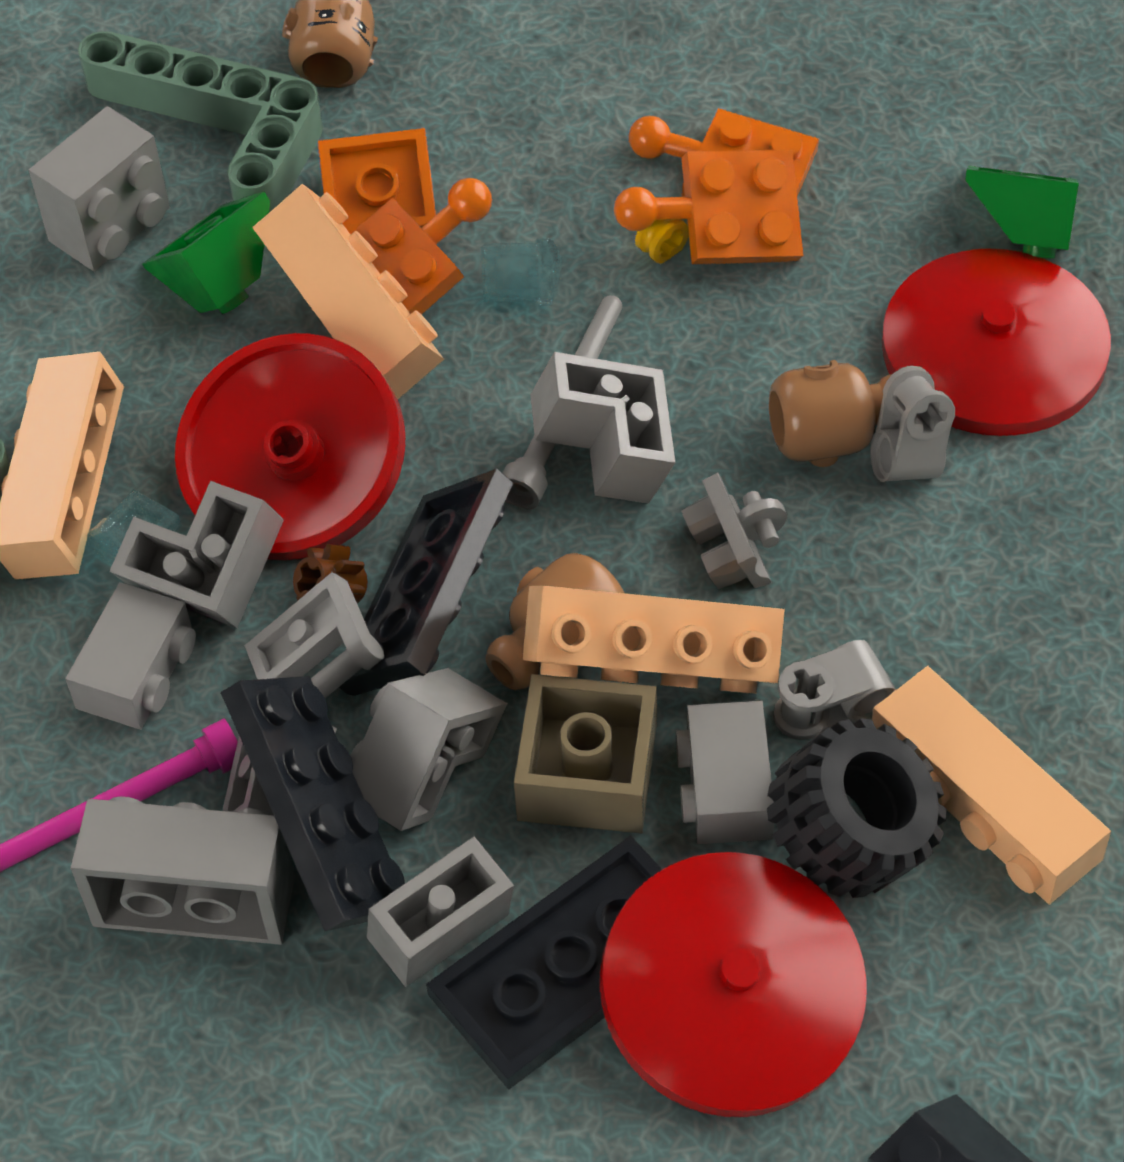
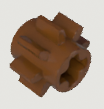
M327 544L325 549L312 547L307 549L308 557L298 563L293 575V587L297 595V601L331 572L348 581L357 604L363 599L368 584L367 574L364 569L365 564L364 562L349 560L351 554L349 546Z

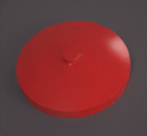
M988 248L960 251L940 257L913 272L895 291L885 313L882 332V352L889 375L911 365L922 367L931 375L934 381V389L948 395L955 406V418L951 427L970 433L992 436H1014L1045 430L1069 419L1079 412L1098 391L1107 370L1111 349V334L1105 312L1093 293L1078 278L1046 259L1007 249Z
M307 333L282 334L253 342L225 358L211 370L192 394L182 414L175 443V466L179 486L185 501L194 515L197 513L210 481L264 500L284 519L267 559H303L308 557L307 549L310 547L325 549L327 544L342 545L353 538L378 515L387 503L396 486L404 461L406 447L404 418L395 393L384 376L367 357L350 345L326 336Z
M719 852L693 856L676 862L650 877L633 893L618 914L605 945L600 969V993L606 1023L613 1040L629 1065L645 1082L672 1101L702 1113L722 1117L759 1116L786 1108L809 1096L833 1075L847 1057L855 1043L865 1012L867 985L864 960L856 936L842 911L819 886L803 874L775 860L746 853Z

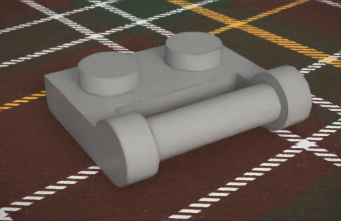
M333 572L244 645L257 679L303 677L344 643L346 650L311 678L313 685L321 691L324 698L333 693L360 669L370 670L384 659V652L376 639L369 633L348 581Z

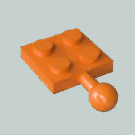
M719 108L703 142L670 132L665 121L656 116L639 118L633 123L629 131V144L632 150L640 157L647 159L657 158L664 153L682 158L687 151L793 150L797 196L817 153L819 138ZM684 182L682 189V197H685Z
M425 128L318 141L324 194L326 192L329 193L348 215L349 218L342 224L350 234L392 197L421 228L436 216Z
M793 150L687 151L681 158L685 197H655L649 190L643 187H630L618 195L614 204V214L618 223L630 231L645 230L655 220L687 219L692 264L774 263L798 261L803 257Z
M464 178L457 181L450 189L448 205L422 228L392 197L355 230L365 238L377 253L378 257L372 261V264L381 274L385 270L388 271L407 293L408 296L402 301V304L410 314L416 310L422 315L464 278L458 267L437 244L461 222H476L483 219L491 208L492 195L484 182L475 178Z

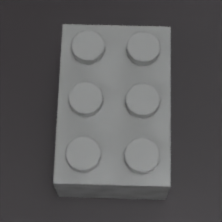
M114 797L109 801L87 799L71 864L72 874L93 927L282 945L295 873L288 846L275 817L263 810L245 808L237 812L207 810L201 805L189 802L177 803L174 806L143 804L139 800L130 797Z

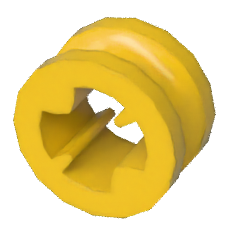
M681 219L655 220L647 229L637 231L635 245L642 252H649V256L653 261L663 264L685 246L689 237L688 225Z

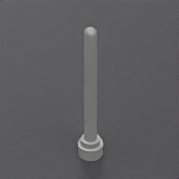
M608 295L602 299L575 355L598 359L622 310V302L617 296ZM534 435L524 456L505 466L502 473L513 482L505 503L533 510L539 505L548 486L544 466L556 443L536 441Z

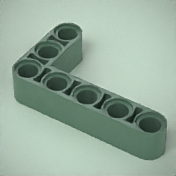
M100 31L86 36L79 44L78 53L87 89L92 96L246 135L227 171L233 201L265 191L270 199L269 212L272 211L288 197L322 134L323 124L316 86L306 79L114 32Z

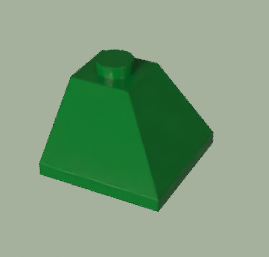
M977 166L967 167L965 181L1011 242L1023 244L1022 252L1035 257L1055 258L1056 249L1069 250L1079 186L1077 179Z
M264 191L221 205L143 262V267L199 313L218 309L221 314H225L233 310L249 297L245 289L261 276L265 244L252 227L269 213V197Z

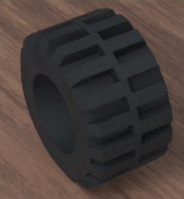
M860 718L855 723H852L847 719L837 722L831 728H826L782 763L775 772L777 779L769 785L767 796L774 803L767 807L768 821L777 825L778 830L772 836L777 847L785 846L790 854L785 859L794 870L801 867L806 872V877L817 886L825 883L829 894L841 897L849 891L852 898L865 897L871 892L875 894L927 860L933 854L932 848L940 844L944 834L939 825L946 821V808L938 802V799L944 796L940 782H934L930 775L934 768L927 758L921 760L915 753L917 746L908 738L903 741L896 737V729L886 724L876 729L872 720ZM846 794L860 807L867 823L851 807Z

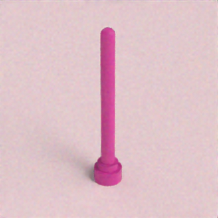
M223 718L201 729L203 736L193 740L195 747L91 799L109 801L114 797H130L141 802L204 769H207L209 774L221 769L224 774L232 770L238 741L229 724ZM87 801L1 843L0 872L79 833Z

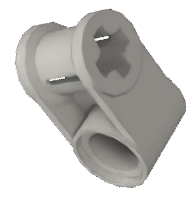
M911 365L899 369L890 376L883 388V399L877 429L873 435L870 449L872 469L876 478L881 482L939 478L944 471L948 439L952 422L955 418V406L948 395L934 389V381L931 375L922 367Z
M855 640L847 642L830 652L804 661L794 662L787 666L779 678L778 692L780 698L775 704L773 718L776 727L784 735L792 739H810L819 735L826 728H831L839 721L849 719L851 722H856L860 718L867 719L865 714L872 712L873 708L892 694L896 688L869 643L865 640ZM811 712H813V713H812V719H811V720H812V723L809 724V723H810Z

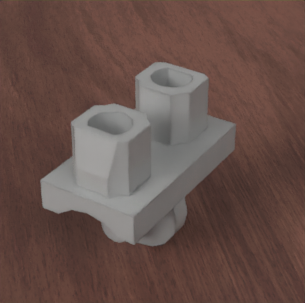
M719 473L702 480L708 495L694 502L681 512L692 536L699 545L723 533L727 537V542L701 554L702 562L710 579L718 589L737 583L745 578L749 579L754 588L772 583L754 540L760 539L765 548H771L778 544L779 537L777 531L784 526L787 520V513L783 504L778 499H761L757 491H751L743 496L745 507L740 510L734 496L728 494Z

